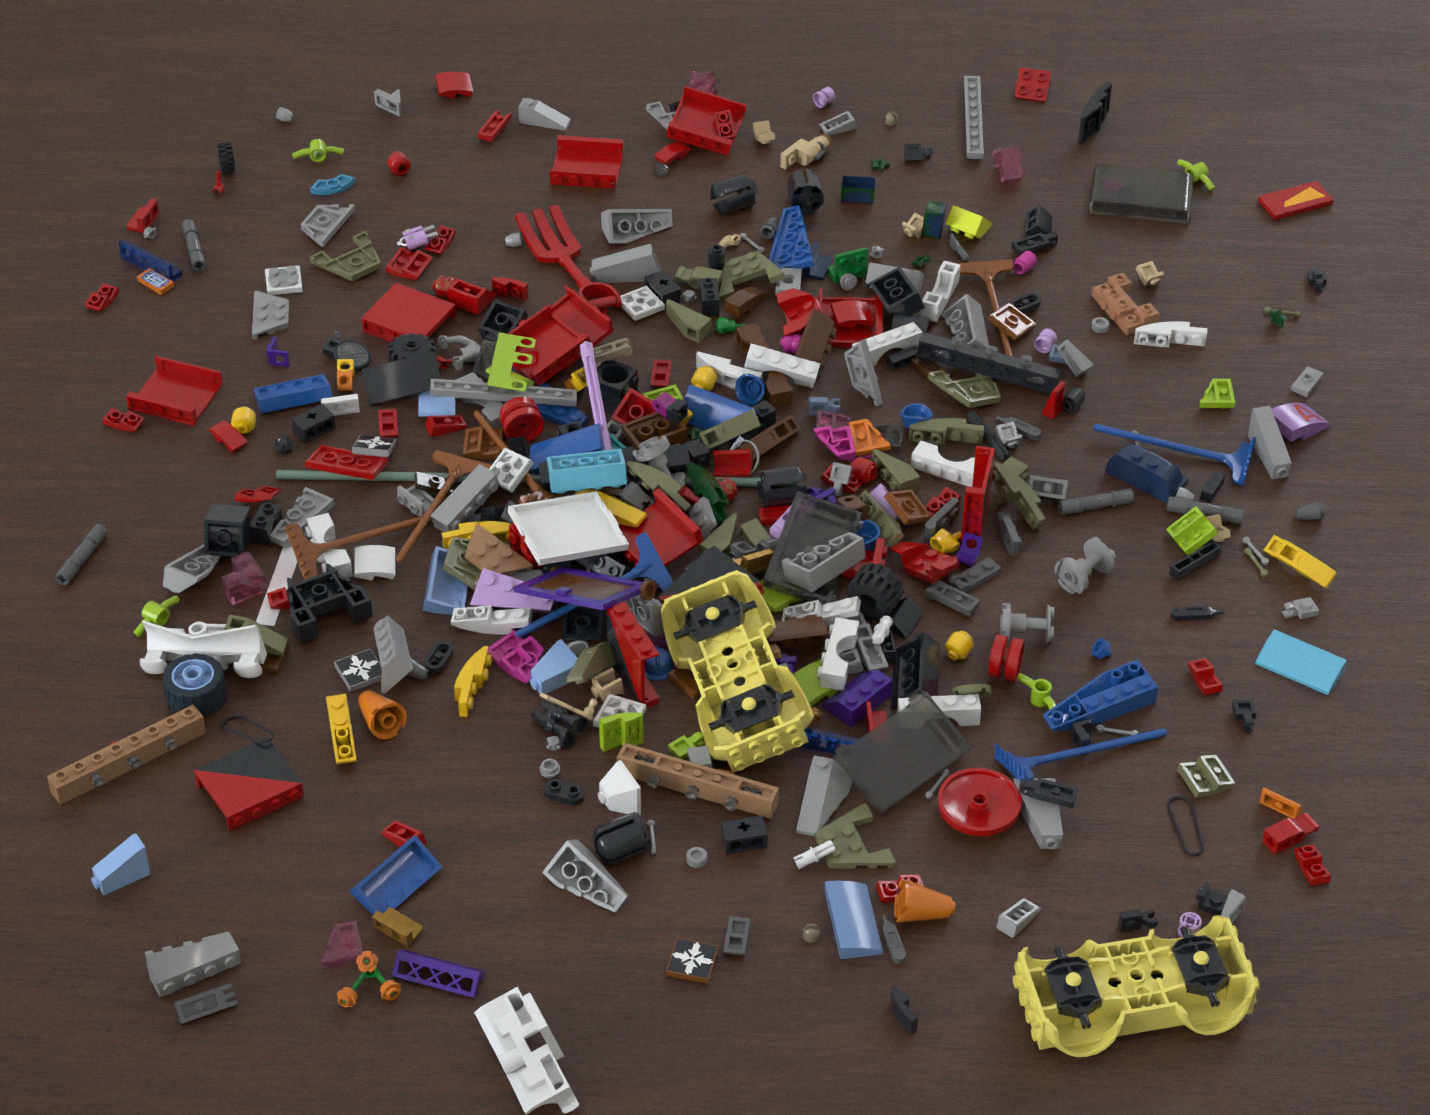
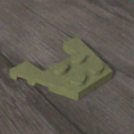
M366 231L353 236V242L358 248L337 258L331 259L324 251L309 256L312 264L351 281L381 268L379 257L375 249H373L372 242L369 240Z
M758 250L749 252L744 256L725 262L719 293L720 299L725 301L735 293L733 286L767 274L770 283L785 279V275L781 269Z
M943 370L929 372L928 379L969 408L999 403L1001 399L997 385L993 382L992 377L975 373L977 377L952 381Z
M452 537L442 569L475 590L481 570L464 558L470 539Z
M867 803L860 805L815 832V840L818 846L829 840L835 846V852L824 856L829 868H856V866H868L869 868H877V866L896 867V861L889 848L868 853L855 826L873 822V815Z

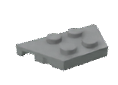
M339 204L317 205L301 223V230L321 247H324L355 211V205L349 204L348 208H339Z
M254 291L253 340L258 339V335L267 332L269 335L278 330L289 328L290 305L288 299Z
M864 339L846 351L844 356L852 386L866 398L872 397L874 405L879 406L883 404L878 386V377L874 371V362L870 356L867 340Z

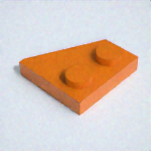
M868 419L849 422L856 456L871 454L874 449L879 451L891 450L890 443L886 442L881 433L873 428L872 423Z

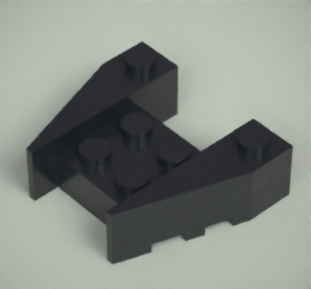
M325 564V573L294 584L290 577L287 578L292 628L300 643L319 637L315 617L345 607L354 623L373 617L371 599L360 585H354L347 576L343 577L340 575L338 570L330 564Z

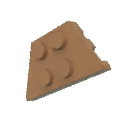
M478 523L475 525L464 558L481 571L484 568L506 576L515 575L516 571L526 570V572L532 570L533 565Z

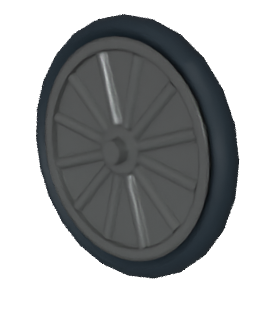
M343 341L334 348L336 361L337 359H353L355 370L363 369L370 363L369 351L358 342ZM347 364L342 365L343 367H345V368H347V369L350 368V365H347Z

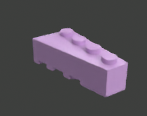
M483 568L470 605L471 607L491 605L493 610L531 608L533 613L550 614L554 611L557 601L515 593L514 586L524 581Z

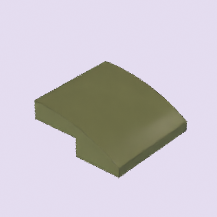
M1217 755L1199 756L1197 762L1180 763L1177 768L1196 798L1223 792L1234 787L1236 784Z

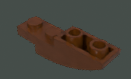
M791 414L756 435L750 441L757 446L759 456L799 432L801 428ZM749 442L737 448L738 450L751 449L752 461L757 458L756 450Z

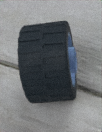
M187 654L176 658L165 668L162 676L167 706L174 714L194 705L203 717H207L217 712L226 701L227 692L223 668L215 658L206 654Z

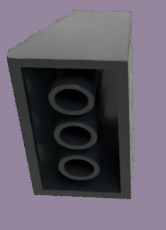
M925 632L896 648L891 703L893 709H898V698L938 696L940 644Z

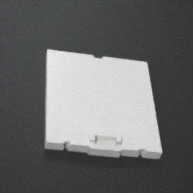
M597 491L508 506V513L521 536H525V542L538 565L624 551L629 548V543L621 532L617 520L612 512L607 509L603 501L601 502L602 499Z

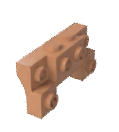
M1124 273L1108 277L1107 283L1092 287L1091 296L1126 336L1135 334V330L1138 327L1158 322L1159 312L1151 303L1137 306L1125 293L1131 291L1132 282Z

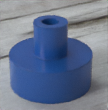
M1103 638L1098 639L1092 647V655L1098 659H1103L1105 656L1109 658L1112 655L1110 642Z

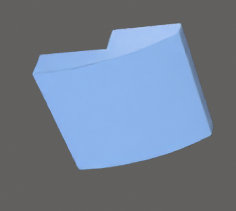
M430 391L419 393V416L455 415L456 398L431 396Z

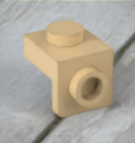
M768 120L753 123L754 139L761 142V144L770 143V140L775 139V133L770 130Z
M914 213L908 223H902L904 233L909 237L914 236L919 239L922 234L924 217Z
M1153 261L1140 264L1135 268L1144 286L1150 284L1154 286L1160 283V279L1164 276L1163 271H1157Z
M1219 514L1206 517L1218 531V534L1211 539L1212 541L1222 542L1224 538L1231 537L1230 530L1222 526Z

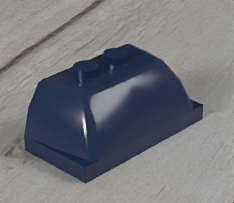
M1129 444L1109 459L1105 469L1106 473L1168 503L1169 496L1175 497L1179 487L1184 488L1189 481V478L1183 476L1176 465L1156 453L1135 444Z

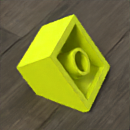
M954 205L945 223L950 227V231L957 234L961 231L965 233V237L974 239V237L980 239L993 225L986 218Z

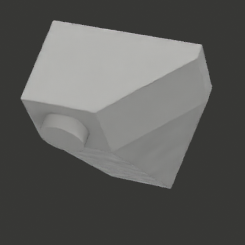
M608 209L601 212L602 230L609 244H626L673 226L672 209Z
M203 544L165 566L163 587L170 589L172 592L180 593L207 577L221 556L206 555L205 545Z
M819 756L813 757L796 833L815 836V832L823 828L829 821L832 813L837 811L842 800L848 797L853 776L836 760Z
M577 839L567 840L542 872L557 887L573 892L575 895L593 901V903L613 912H617L629 897L599 860Z

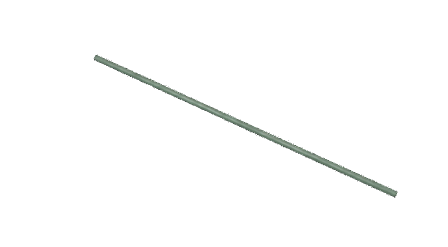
M277 470L276 478L293 480L415 481L414 475L416 472H380L374 480L326 471ZM421 472L447 479L449 473ZM469 474L458 477L456 482H463ZM530 474L536 483H540L539 474ZM686 477L684 479L685 486H693L691 479ZM715 477L716 480L729 478L731 481H735L736 487H757V481H761V478ZM524 479L520 481V483H527ZM798 482L774 485L770 487H796L798 486Z

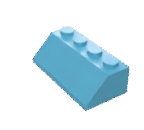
M621 449L546 457L552 493L561 494L570 490L583 491L588 488L602 489L606 486L620 487L623 484H627L625 460Z

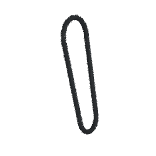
M242 715L230 716L221 723L222 729L257 743H266L275 737L274 732ZM242 718L270 733L272 736L266 740H258L229 729L224 724L231 719Z
M1173 796L1168 800L1167 808L1182 846L1189 855H1200L1204 851V844L1194 805L1185 796ZM1174 799H1184L1191 805L1201 845L1199 852H1190L1185 845L1170 807V803Z

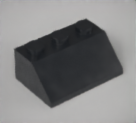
M900 266L869 283L888 312L911 316L925 308L918 291Z

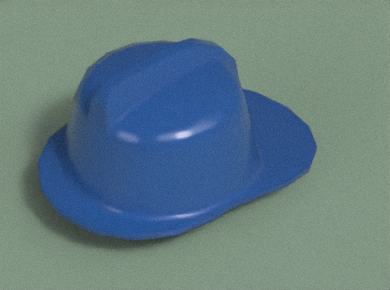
M655 646L659 656L644 661L645 676L652 681H662L667 679L668 673L673 670V661L668 649Z

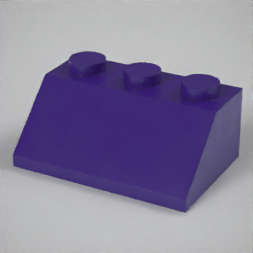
M878 669L861 673L844 687V691H838L824 702L822 708L852 728L865 718L866 702L870 701L871 710L873 711L891 697L893 679Z

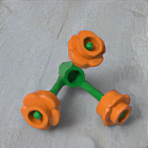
M364 951L356 960L362 974L352 988L344 987L337 992L338 1003L341 1006L353 1007L358 998L355 990L366 977H377L382 983L380 987L381 997L387 1001L398 998L401 988L399 983L393 980L386 981L377 969V955L372 954L371 951Z

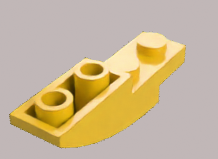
M481 521L458 524V530L442 533L443 548H449L452 537L471 539L477 523L503 543L510 544L508 525L511 523Z
M1273 535L1264 548V551L1270 556L1290 566L1301 575L1326 589L1337 575L1336 571L1317 558L1276 535Z
M488 646L478 650L466 662L457 677L454 693L455 701H459V716H468L469 709H473V694L476 695L477 688H483L484 681L488 680L489 669L487 668L492 664V655L489 654Z
M346 694L327 696L326 701L336 765L357 762Z

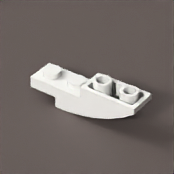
M1190 322L1148 324L1136 328L1134 344L1169 347L1170 343L1205 346L1207 328L1190 327Z
M698 351L696 353V367H711L716 372V382L729 388L735 389L737 379L743 374H753L762 379V372L731 365L730 359Z
M856 596L823 605L819 600L789 606L783 609L782 621H785L788 617L803 619L807 615L815 614L816 617L822 616L825 626L828 628L830 625H834L836 617L845 619L859 615L861 601Z
M491 605L454 608L451 625L478 633L503 635L514 631V628H523L531 624L533 612L531 608L493 611Z

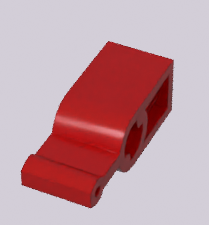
M1303 813L1295 819L1286 818L1266 828L1262 842L1277 855L1300 843L1305 836L1317 832L1320 826L1308 813Z

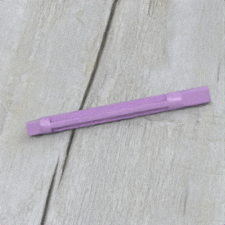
M585 341L580 345L594 423L601 424L605 450H612L593 344Z

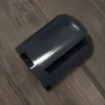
M800 169L792 173L787 181L792 207L799 205L803 215L814 214L824 203L820 180L815 172L805 169V183Z
M741 173L712 185L710 188V201L734 192L738 194L712 204L719 214L726 215L757 203L755 202V194L758 193L757 186L753 179L750 180L745 175L747 173Z
M791 466L759 470L757 472L761 473V481H757L759 498H763L765 503L762 506L763 508L792 504L799 496L806 497L807 485L770 489V486L806 481L805 474L800 467Z
M638 812L629 813L600 825L593 831L595 849L601 861L606 865H616L652 849L650 839L647 838L643 821Z

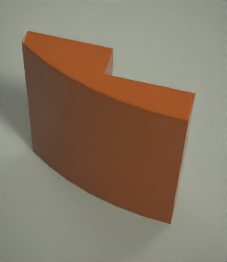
M482 426L466 429L463 447L464 457L473 459L498 458L502 451ZM503 428L494 429L504 441L505 432Z

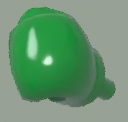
M719 317L715 320L714 326L718 333L724 334L725 332H735V328L745 326V324H735L734 320Z

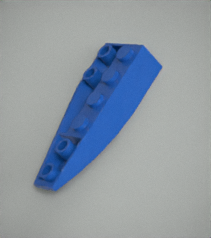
M1137 659L1102 673L1044 713L1043 718L1052 731L1072 729L1073 723L1089 719L1092 721V725L1105 722L1155 703L1158 686Z

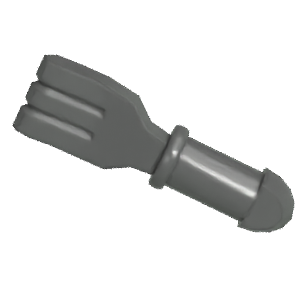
M951 233L950 246L955 249L963 261H968V253L964 251L963 246L959 244L954 234Z

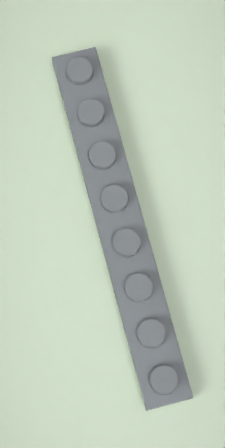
M964 76L967 158L983 159L980 76Z
M431 379L430 395L437 397L444 396L492 401H509L516 397H529L537 404L576 406L577 390L527 386L525 391L488 386V383L443 379Z

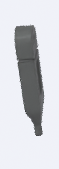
M996 417L1003 424L1014 422L1017 433L1022 434L1024 437L1034 441L1041 438V430L1034 426L1032 427L1013 417Z
M883 915V936L894 963L903 964L906 960V952L897 928L887 920L886 915Z

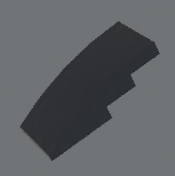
M1106 82L1085 105L1080 120L1078 144L1081 145L1100 131L1101 123L1105 121V114L1110 108L1111 83Z
M435 352L362 369L370 405L430 391L431 379H441Z
M580 606L563 615L562 640L602 641L604 610Z

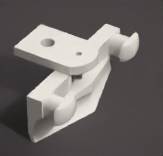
M146 621L142 622L147 632L148 652L145 659L140 658V666L146 673L162 674L168 666L165 660L174 661L178 657L198 653L215 658L222 666L223 671L228 668L229 663L233 662L235 672L241 677L254 678L262 674L260 664L264 663L267 652L257 625L224 630L226 624L195 622L188 629L190 634H185L184 629L166 628Z
M516 987L481 1006L474 1012L526 1115L533 1109L549 1103H558L563 1113L572 1112L579 1106L571 1087L556 1061L564 1057L531 993L522 996L520 990ZM540 1031L547 1044L531 1052L525 1039Z

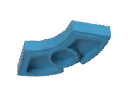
M340 174L336 178L329 180L318 179L310 191L311 194L315 195L337 194L352 187L356 183V178Z

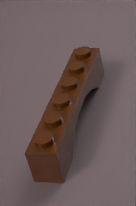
M757 324L736 328V342L742 353L748 355L751 344L770 349L769 342L765 341L764 333L758 328ZM767 371L768 379L765 383V398L767 402L774 408L791 404V396L794 395L792 386L788 384L787 376L778 371Z

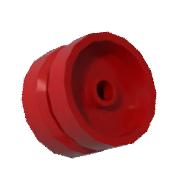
M529 397L513 398L507 401L500 409L499 420L508 439L525 436L526 442L530 443L542 434L544 429L543 418L537 404Z
M997 634L990 652L988 676L999 678L1005 667V679L1016 682L1023 660L1025 639L1014 637L1008 649V636Z

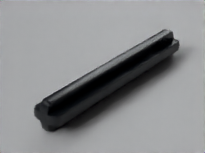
M974 410L968 412L967 419L973 425L984 426L983 438L992 448H995L997 455L1003 461L1009 459L1010 452Z

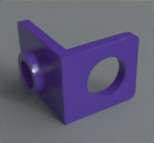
M273 336L271 344L267 346L266 350L269 365L288 367L290 365L289 354L287 351L278 350L277 337ZM281 355L285 360L278 361L275 356Z
M969 532L964 534L961 548L956 554L961 563L973 565L978 558L983 537ZM974 539L977 542V547L969 548L967 540Z

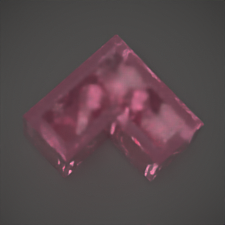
M1020 144L999 147L992 152L994 168H999L1001 182L1016 181L1024 178L1026 168L1022 164L1023 150L1020 149Z
M249 551L231 558L233 572L221 578L224 594L232 605L267 591L265 573Z

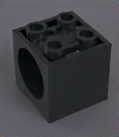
M614 360L604 361L598 366L597 374L604 412L614 414L630 388L639 393L638 368ZM589 396V407H591L590 396Z
M212 504L204 518L206 555L244 556L251 542L249 531L250 507Z

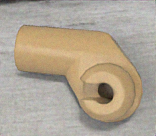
M738 234L727 235L718 244L726 249V247L738 245L741 238Z

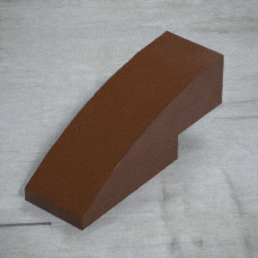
M756 287L739 290L725 300V312L738 318L744 313L750 314L769 297V293Z

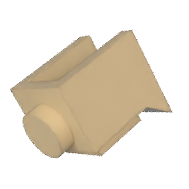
M613 668L591 678L593 685L591 691L595 698L600 697L603 702L609 694H624L621 678H615Z

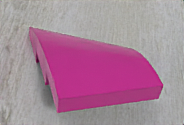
M830 425L814 429L815 434L837 458L854 461L856 458L862 457L871 460L872 453L856 456L850 426L831 429Z
M514 630L489 647V654L492 655V661L498 667L517 680L527 684L531 679V669L538 663L544 648L531 635L524 640L515 636L516 631Z

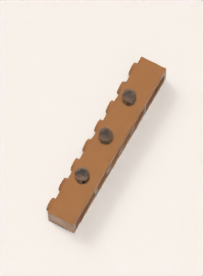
M191 705L48 775L50 792L57 802L62 805L96 787H100L104 783L205 734L204 718L197 708Z
M624 743L617 756V761L621 760L634 779L647 782V785L651 788L665 787L685 793L686 797L692 800L699 797L722 804L729 811L739 809L772 819L779 804V788L627 743Z

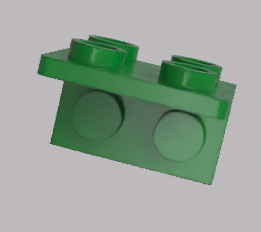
M865 247L835 255V265L827 267V273L835 284L840 283L841 277L847 273L853 274L857 279L866 277L868 249Z

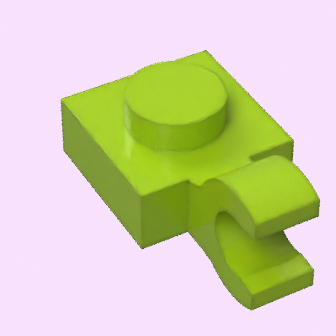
M700 732L694 733L689 738L683 735L668 744V750L676 758L685 760L687 758V748L705 745L701 740L704 736Z

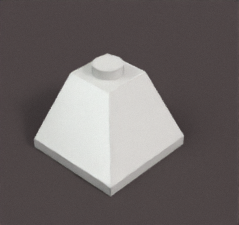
M619 760L599 782L600 792H598V798L611 811L624 814L636 811V813L638 812L641 815V787L623 762Z

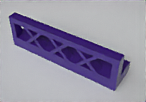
M398 950L392 976L474 998L479 980H484L486 971L408 950ZM401 961L409 962L413 971L408 974L399 973ZM423 967H429L433 974L427 980L422 979L419 970ZM444 972H448L454 981L444 985L439 976ZM465 977L473 979L471 991L463 990L459 981Z

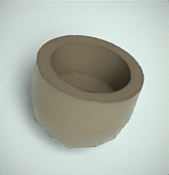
M895 112L887 113L885 123L889 126L897 125L898 115Z
M813 923L807 924L803 929V939L809 943L819 940V927Z

